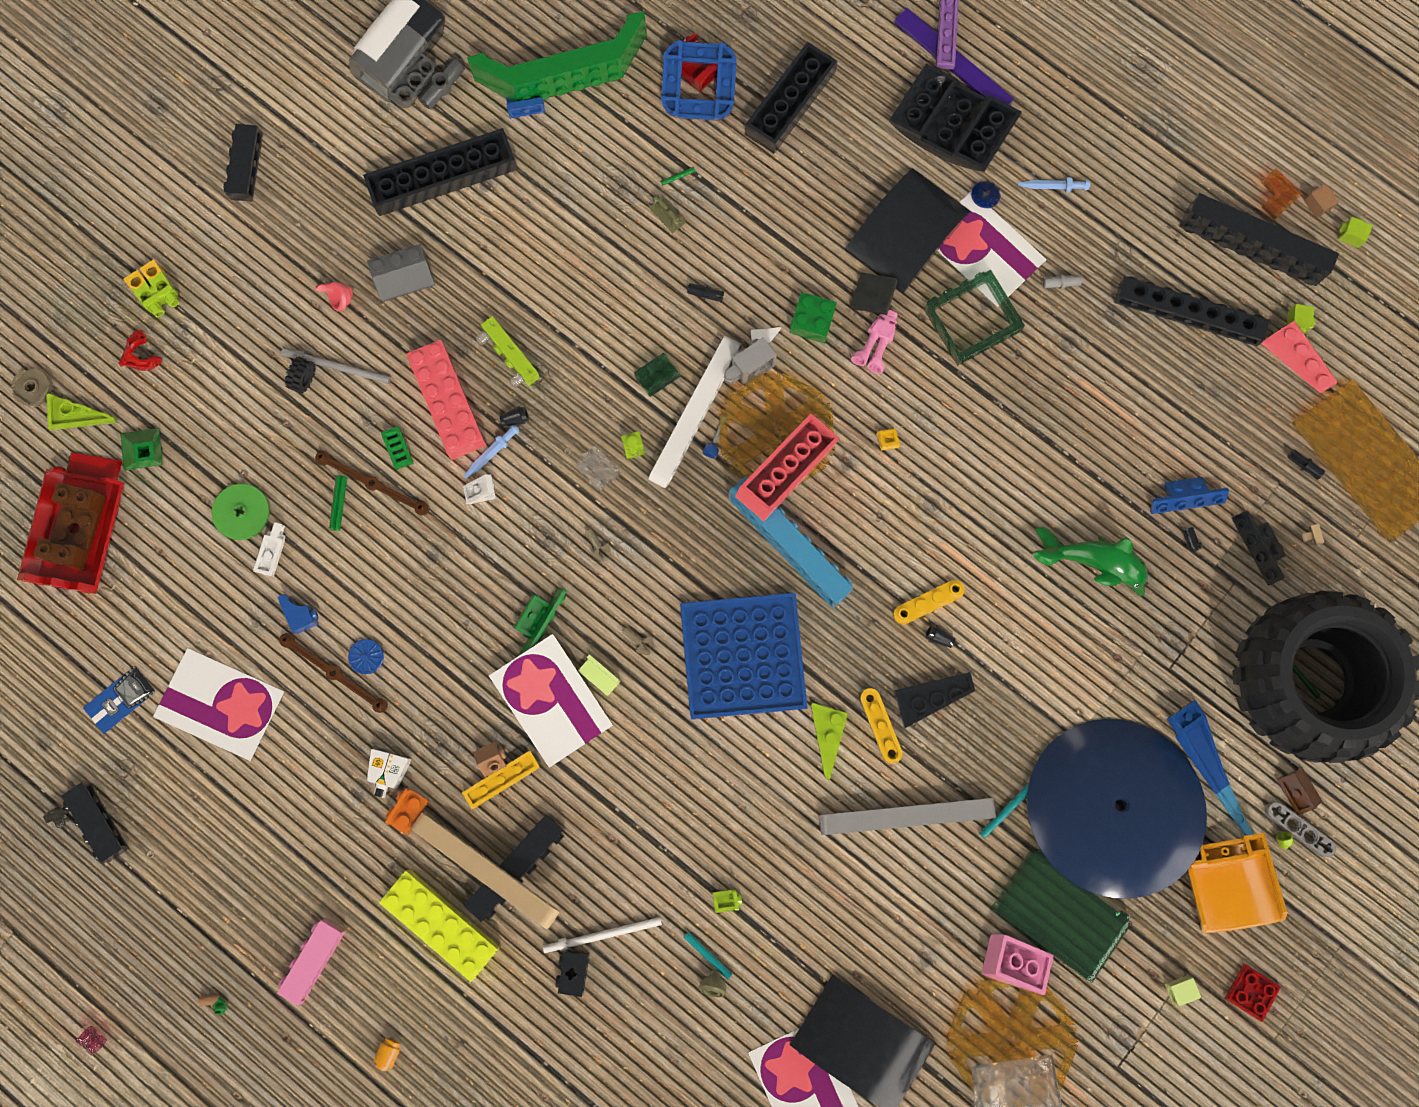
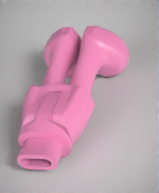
M889 310L887 315L879 314L878 318L868 329L870 335L865 346L860 351L852 354L851 361L859 366L866 365L870 352L877 340L879 343L873 357L870 359L868 369L877 374L883 372L884 363L882 356L887 344L892 342L894 338L895 325L897 324L896 318L898 316L896 312Z

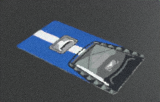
M134 666L83 709L101 732L105 734L152 696L155 690L137 667Z

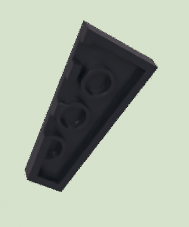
M971 672L895 690L904 729L975 691Z

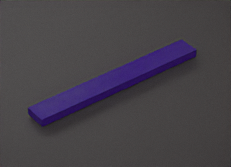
M906 8L895 19L894 23L936 58L938 34ZM956 50L954 70L949 69L974 92L986 98L992 96L1008 105L1013 102L1014 99Z

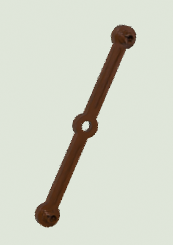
M320 451L316 454L315 460L319 465H328L364 483L368 490H378L413 508L420 516H425L429 512V506L426 502H416L384 486L376 477H367L331 459L325 451ZM370 481H375L373 486L369 485Z
M284 633L280 636L279 642L281 646L292 648L325 671L328 679L339 681L369 702L375 712L383 713L387 710L388 704L386 700L376 699L342 675L339 667L328 665L295 642L292 634ZM332 670L336 671L335 676H331Z

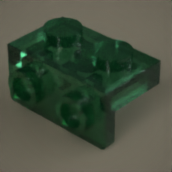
M665 353L660 354L634 372L638 384L649 397L681 377Z

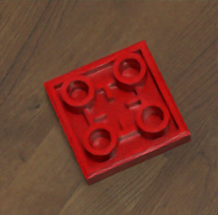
M1243 964L1224 999L1258 1021L1263 1022L1281 986L1248 965Z

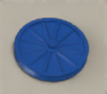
M369 639L356 642L350 648L348 654L351 668L360 674L374 673L381 667L384 659L381 646Z

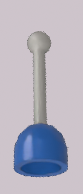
M725 415L720 417L721 422L713 442L708 443L702 452L703 455L709 458H717L719 449L716 442L724 423L728 420Z

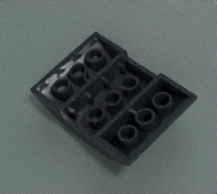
M926 63L889 119V122L905 137L931 154L952 164L985 172L1019 119L1022 111L992 96L986 98L958 84L957 78Z
M912 168L881 200L845 250L878 275L896 278L898 281L896 288L904 293L971 211Z
M832 974L789 1045L825 1072L879 1107H898L936 1043Z

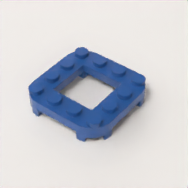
M679 40L671 44L663 56L661 101L666 113L674 118L718 121L727 118L733 109L735 96L736 56L732 49L724 43H694ZM682 62L718 64L716 101L680 99Z

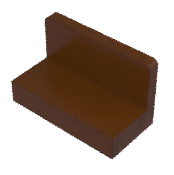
M1302 766L1298 767L1294 772L1277 779L1297 815L1316 809L1322 802Z

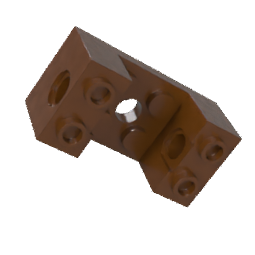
M57 482L51 501L61 505L54 530L50 540L38 539L33 557L46 562L84 570L106 497L92 490ZM78 524L79 531L73 534L71 528L73 525Z

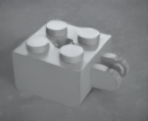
M764 337L759 340H753L748 345V348L745 350L740 349L733 355L732 366L724 373L725 382L731 384L740 380L742 384L749 385L775 367L777 354Z

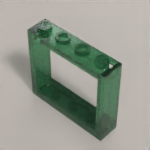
M992 270L979 272L974 276V279L970 281L966 279L958 285L959 287L955 289L949 288L942 293V296L938 298L936 296L932 297L931 300L926 302L924 311L957 366L1022 332L1025 324ZM986 283L1011 325L959 352L935 310Z

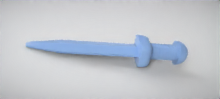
M1067 177L1066 181L1031 180L1018 183L1019 186L1031 189H1066V193L1071 192L1072 189H1084L1086 191L1090 188L1088 180L1079 182L1073 181L1070 177Z
M516 425L509 426L510 429L502 437H495L496 441L472 463L464 477L467 478L479 471L503 447L506 448L509 439L515 434L518 435L519 428Z

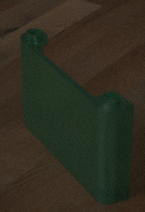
M1039 849L1028 852L990 908L1090 983L1094 982L1132 925L1130 921L1131 916L1122 910L1118 912L1094 893L1080 888L1067 880L1051 865Z

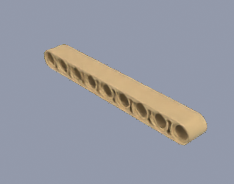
M422 812L410 828L542 927L549 929L560 913L558 909L426 813Z

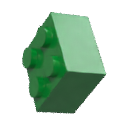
M801 292L791 323L790 334L825 344L837 302Z

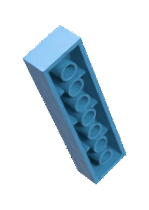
M745 476L729 491L728 500L826 603L834 609L852 591L853 587L851 586L852 582L846 576L842 577L837 572L839 571L838 567L833 562L829 563L824 558L826 555L820 548L815 549L811 544L812 540L805 533L802 535L797 530L799 528L793 520L789 521L784 516L785 512L781 507L778 506L763 521L738 500L735 495L740 486L748 479Z

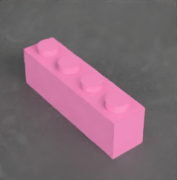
M327 919L320 920V922L317 921L311 929L313 934L309 940L306 939L300 948L301 954L292 961L289 966L291 969L289 974L285 975L278 985L280 989L277 994L297 1006L304 1003L346 932Z

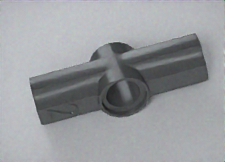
M452 58L441 72L435 73L430 85L418 97L423 106L427 109H432L442 96L448 95L453 83L464 72V66L457 59Z

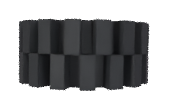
M296 357L292 361V365H289V371L287 370L285 385L286 388L303 394L310 387V382L312 383L313 381L312 377L315 376L316 368L314 362L302 357Z

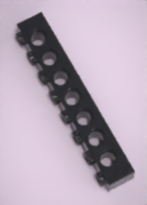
M1124 276L1119 283L1114 303L1254 346L1260 345L1265 340L1270 321L1261 315H1251L1241 309L1228 308L1225 304H1215L1205 298H1195L1189 293H1179L1169 287L1162 288L1152 282L1139 281L1132 276ZM1134 291H1138L1141 296L1136 295ZM1152 296L1157 297L1159 301H1155ZM1171 302H1174L1177 307L1172 306ZM1189 307L1193 308L1195 312H1191ZM1207 312L1210 313L1213 318H1210L1207 315ZM1225 318L1229 319L1230 323H1227ZM1243 323L1246 324L1249 329H1246L1243 326Z

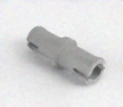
M1059 274L1054 277L1042 278L1043 289L1058 287L1059 289H1064L1065 287L1081 286L1082 284L1080 274L1067 276Z

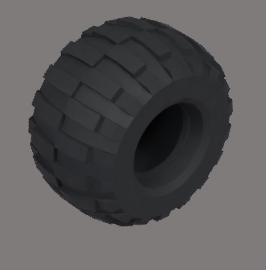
M1338 591L1304 593L1268 608L1264 615L1257 617L1245 632L1249 636L1239 643L1235 657L1238 658L1237 661H1240L1239 667L1232 670L1233 684L1240 687L1241 697L1236 698L1240 710L1243 712L1248 711L1252 718L1248 724L1258 735L1268 736L1271 739L1269 744L1286 754H1295V757L1301 760L1315 763H1340L1360 760L1374 755L1379 751V748H1386L1402 735L1399 730L1407 727L1413 721L1417 713L1415 710L1416 706L1413 703L1419 699V681H1417L1416 672L1419 670V655L1413 656L1409 647L1413 640L1406 629H1398L1394 625L1396 623V620H1394L1395 616L1385 608H1374V605L1370 604L1371 600L1353 594L1343 596V592ZM1317 647L1323 649L1337 660L1344 676L1343 695L1339 702L1327 711L1314 712L1302 700L1296 689L1293 678V663L1299 648Z

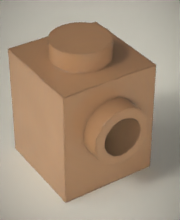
M1327 185L1321 188L1318 186L1308 192L1309 196L1304 200L1316 218L1330 211L1339 203L1334 192Z
M495 742L473 752L476 764L484 777L506 767L504 761L506 754L503 748H498Z

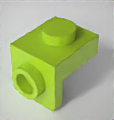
M736 889L712 892L715 913L739 910V905H742L741 893H737Z

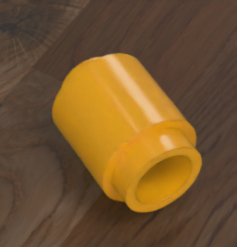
M385 1038L384 1042H381L373 1060L376 1063L375 1067L382 1071L392 1069L400 1051V1043L393 1039Z

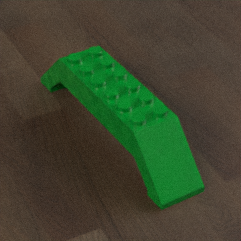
M641 11L626 15L627 21L615 39L510 67L486 57L485 53L467 57L474 81L512 102L539 97L546 100L556 95L561 96L575 90L580 91L590 86H599L609 81H617L624 77L647 37L645 13Z

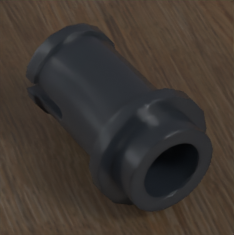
M1194 527L1182 531L1188 545L1187 550L1195 552L1202 549V542H1199Z

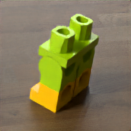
M154 259L140 268L142 273L136 270L124 278V281L143 307L157 318L165 313L161 307L165 303H168L171 308L180 304L177 297L179 295L165 275L162 267Z

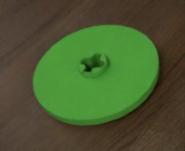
M235 484L227 487L216 497L212 506L214 526L222 535L233 540H247L259 534L266 526L270 514L269 503L265 495L256 487L248 484ZM239 509V510H243V511H245V512H244V514H240V515H239V514L237 513V510Z

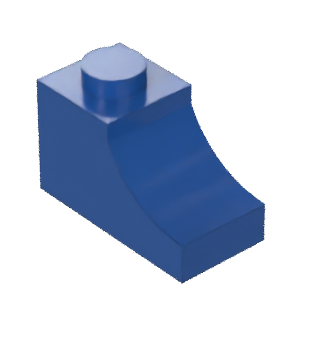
M286 594L277 597L291 632L299 634L319 625L316 620L319 617L314 608L307 605L297 606L290 596Z

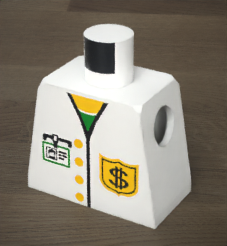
M371 749L367 781L376 783L373 795L385 798L388 787L398 788L412 759Z

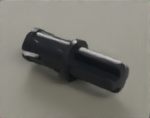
M689 283L687 288L688 294L702 297L703 300L710 299L722 303L723 298L716 295L724 296L725 292L709 288L708 285L705 287Z
M1292 450L1287 456L1289 460L1300 467L1301 471L1307 472L1316 480L1320 479L1325 473V470L1312 462L1311 458L1307 459L1296 450Z

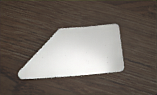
M781 327L751 330V340H759L764 337L770 343L781 330Z

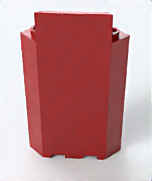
M72 452L70 453L67 469L58 466L46 469L17 580L88 594L97 593L124 482L118 481L122 461ZM57 482L92 490L106 497L84 570L46 562L33 557L38 539L50 540L61 508V505L51 501ZM78 524L73 525L71 528V532L75 534L79 531Z

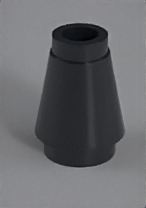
M520 406L499 416L503 427L525 424V422L529 421L526 408Z
M930 625L925 635L928 642L949 648L953 647L956 640L955 637L938 625Z

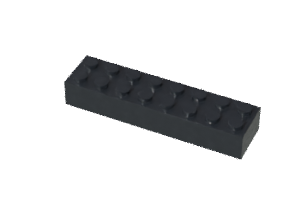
M501 128L363 174L373 206L377 214L382 216L518 169L505 131Z
M1201 193L1188 206L1179 225L1180 228H1183L1188 233L1199 235L1204 240L1215 242L1222 248L1231 249L1238 255H1245L1257 263L1268 265L1273 270L1284 272L1289 277L1300 279L1305 284L1317 286L1332 273L1340 254Z

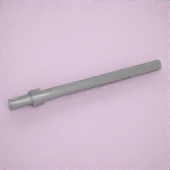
M286 348L281 350V355L290 358L302 357L314 362L316 365L390 384L391 381L390 376L308 355L304 351H293Z

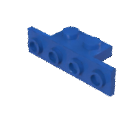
M1203 477L1165 482L1164 489L1168 497L1153 499L1150 513L1157 514L1226 503L1229 489L1209 490Z

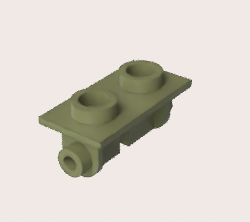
M657 195L653 198L654 203L649 208L672 234L686 223L664 196L659 197Z

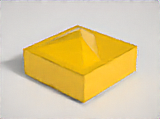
M895 428L877 431L876 436L881 450L899 448L900 442Z

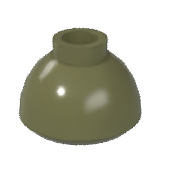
M711 971L710 975L703 978L698 988L703 994L712 997H723L726 995V984L720 972Z

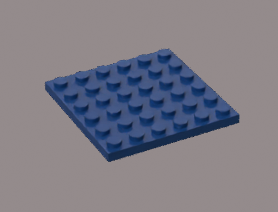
M796 593L680 603L691 720L808 709Z

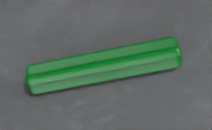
M337 475L335 480L329 529L332 531H340L347 484V477Z

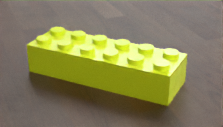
M406 870L379 902L470 982L478 976L500 948L496 942L412 870Z

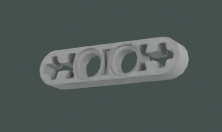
M1276 802L1266 805L1265 815L1268 819L1286 832H1290L1294 838L1317 855L1331 857L1335 854L1336 846L1332 840L1287 807ZM1272 808H1278L1277 812L1285 816L1282 818L1280 815H1273L1274 811ZM1290 818L1296 820V827L1294 829H1290L1287 825V821ZM1307 830H1310L1313 834V839L1309 842L1304 838V833ZM1319 842L1320 844L1327 845L1328 852H1323L1324 848L1316 843Z

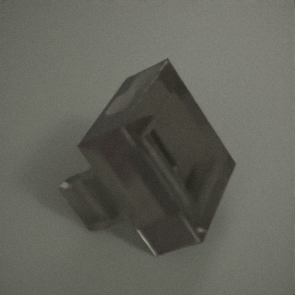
M62 804L49 810L43 818L46 824L54 821L55 826L60 828L69 822L66 815L69 811Z

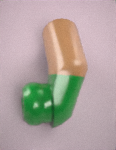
M218 994L202 995L198 998L199 1006L211 1005L216 1015H222L227 1010V1003Z

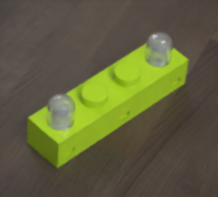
M493 316L481 324L483 331L477 335L476 342L479 345H484L491 340L494 344L492 347L495 352L505 357L504 362L510 370L513 368L517 372L510 378L511 386L518 387L525 382L529 387L540 378L536 369Z

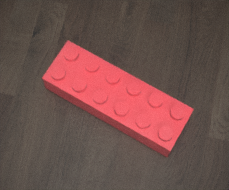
M442 340L407 353L409 363L450 459L454 460L487 446Z
M810 414L740 486L735 497L761 520L765 521L834 448L840 438L814 415Z

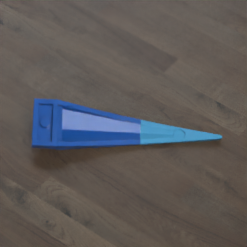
M1194 700L1168 717L1167 720L1177 734L1175 738L1244 836L1253 835L1222 766L1207 717L1197 701Z

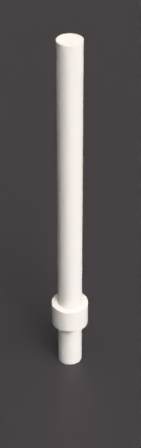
M657 917L571 939H558V942L543 945L544 953L557 950L561 952L569 950V947L662 925L661 918Z

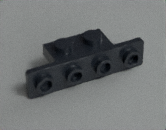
M1248 510L1232 517L1238 532L1267 585L1283 580L1285 577L1276 561L1285 557L1286 554L1269 523L1267 522L1257 527Z

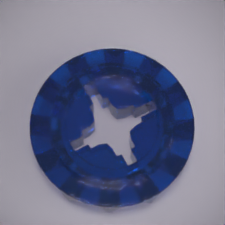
M988 180L985 182L980 181L972 189V200L981 208H992L1000 200V188H997L995 183L992 184ZM989 190V191H990L989 195H987L986 197L982 198L984 192H986V191Z

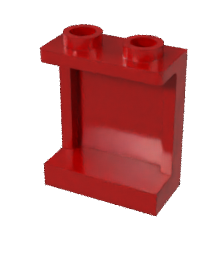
M695 32L683 40V42L701 43L698 41V35ZM682 62L681 76L699 93L717 78L718 64Z

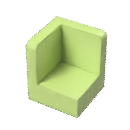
M1184 976L1165 984L1174 1005L1182 1006L1201 998L1195 980L1192 977Z

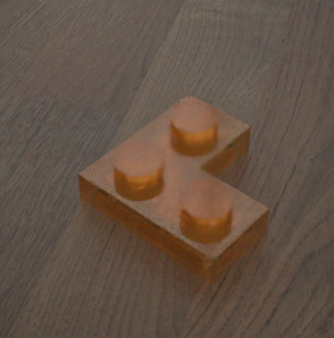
M1277 168L1261 182L1273 194L1262 208L1274 220L1303 194Z

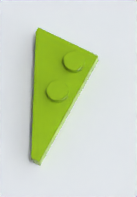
M50 393L47 394L48 429L51 431L117 423V418L106 413L98 412L78 403L56 397Z
M811 703L825 779L830 780L848 713Z

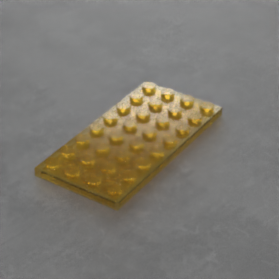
M1353 379L1292 422L1298 432L1389 543L1419 522V458Z

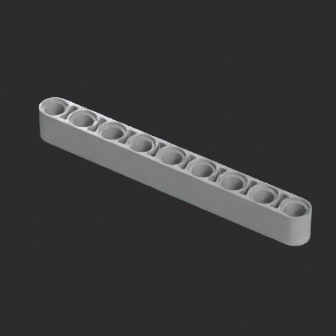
M994 798L819 815L821 835L996 818Z

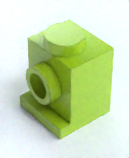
M639 431L621 436L627 459L645 455Z

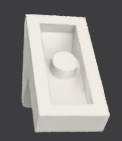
M483 475L463 486L466 504L495 499L491 475Z

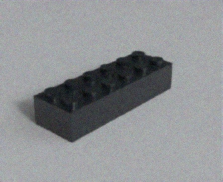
M807 42L745 124V135L775 154L835 74L838 61Z

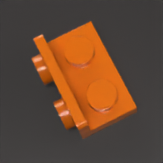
M406 788L398 794L396 798L398 802L394 808L391 807L386 813L385 817L387 819L385 823L409 835L411 832L410 828L424 811L430 800L412 789Z

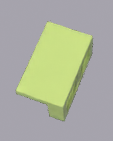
M588 655V660L581 666L578 672L605 695L609 696L620 683V680L591 655Z

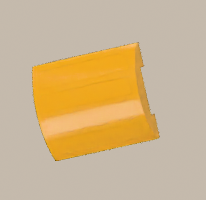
M1265 833L1247 835L1240 839L1202 844L1195 861L1187 870L1202 933L1239 930L1280 922L1286 919L1288 913Z

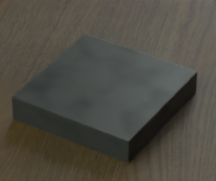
M861 272L851 308L887 315L898 282L897 279Z

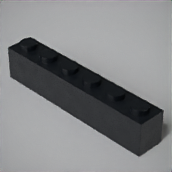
M546 814L499 867L523 883L522 878L526 873L530 875L537 868L535 863L540 858L544 860L551 852L549 848L553 843L557 845L564 838L562 833L565 829L549 814ZM483 883L463 906L482 922L485 919L489 921L496 913L494 909L499 904L503 905L507 900Z

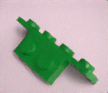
M558 587L549 603L532 594L513 627L529 637L520 651V655L534 647L539 638L541 639L544 636L548 622L554 619L558 605H561L566 598L565 589Z

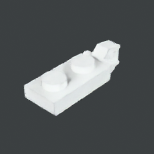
M274 522L272 531H268L267 535H264L253 569L254 572L274 577L285 543V535H283L284 525Z

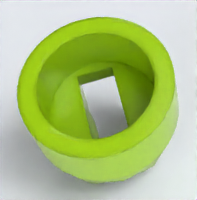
M1284 831L1276 834V841L1279 847L1288 849L1293 845V835L1290 832Z

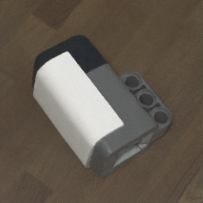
M391 0L354 47V54L349 59L351 74L385 101L390 102L392 100L401 108L412 106L434 75L435 65L427 55L444 34L445 16L442 11L428 0ZM428 67L431 71L424 72L422 68ZM418 81L420 85L414 86L411 82ZM408 95L409 99L403 100L400 96Z

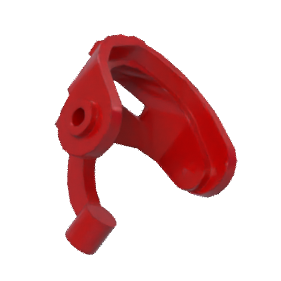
M142 330L133 332L127 339L121 360L118 362L120 367L128 366L139 371H149L162 363V359L157 356L142 360L132 354L138 345L147 343L146 335Z

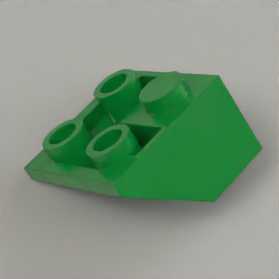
M159 428L120 433L123 469L125 471L163 465Z

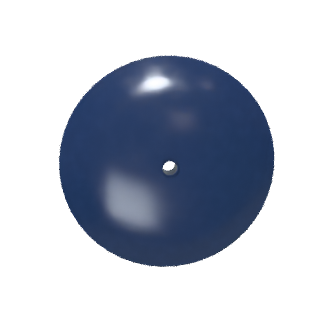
M1099 719L1088 721L1066 730L1056 737L1042 752L1034 766L1028 784V818L1032 833L1042 853L1050 864L1067 880L1080 888L1100 896L1121 899L1138 898L1154 894L1169 887L1187 872L1203 844L1207 824V808L1200 780L1188 759L1172 742L1144 725L1120 719ZM1116 801H1119L1122 804V811L1116 808Z

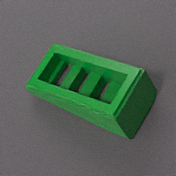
M399 426L381 432L395 470L414 464ZM397 442H401V444H399V445H397V446H394V447L391 446L392 444H395V443H397ZM404 449L403 452L394 455V452ZM404 456L407 457V459H404V460L399 461V462H397V460H396V459L401 458V457H404Z

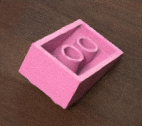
M991 934L981 974L1000 982L1045 995L1054 955L1007 935Z

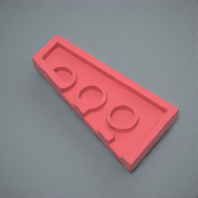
M1295 320L1265 338L1261 343L1319 393L1338 383Z

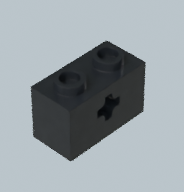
M566 950L564 955H560L559 967H562L561 975H557L555 987L558 988V994L578 997L584 995L590 953ZM571 968H574V972L577 973L573 978H570V974L567 973Z

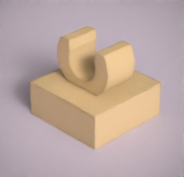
M1319 524L1311 525V532L1302 534L1303 542L1313 540L1315 546L1324 543Z

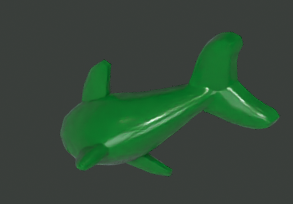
M1036 528V532L1044 547L1043 550H1037L1032 553L1038 562L1045 566H1051L1061 559L1075 561L1100 571L1102 574L1094 577L1097 583L1104 586H1116L1124 583L1137 595H1145L1144 585L1148 579V572L1144 561L1132 551L1133 545L1129 538L1125 537L1114 543L1099 536V541L1081 542L1065 546L1047 528Z

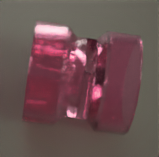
M90 1026L77 1038L76 1043L84 1046L86 1052L92 1056L103 1047L107 1039L103 1035L97 1034V1030Z

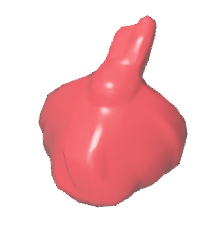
M329 282L315 286L316 291L327 292L330 304L336 311H343L350 304L353 297L352 288L345 283Z

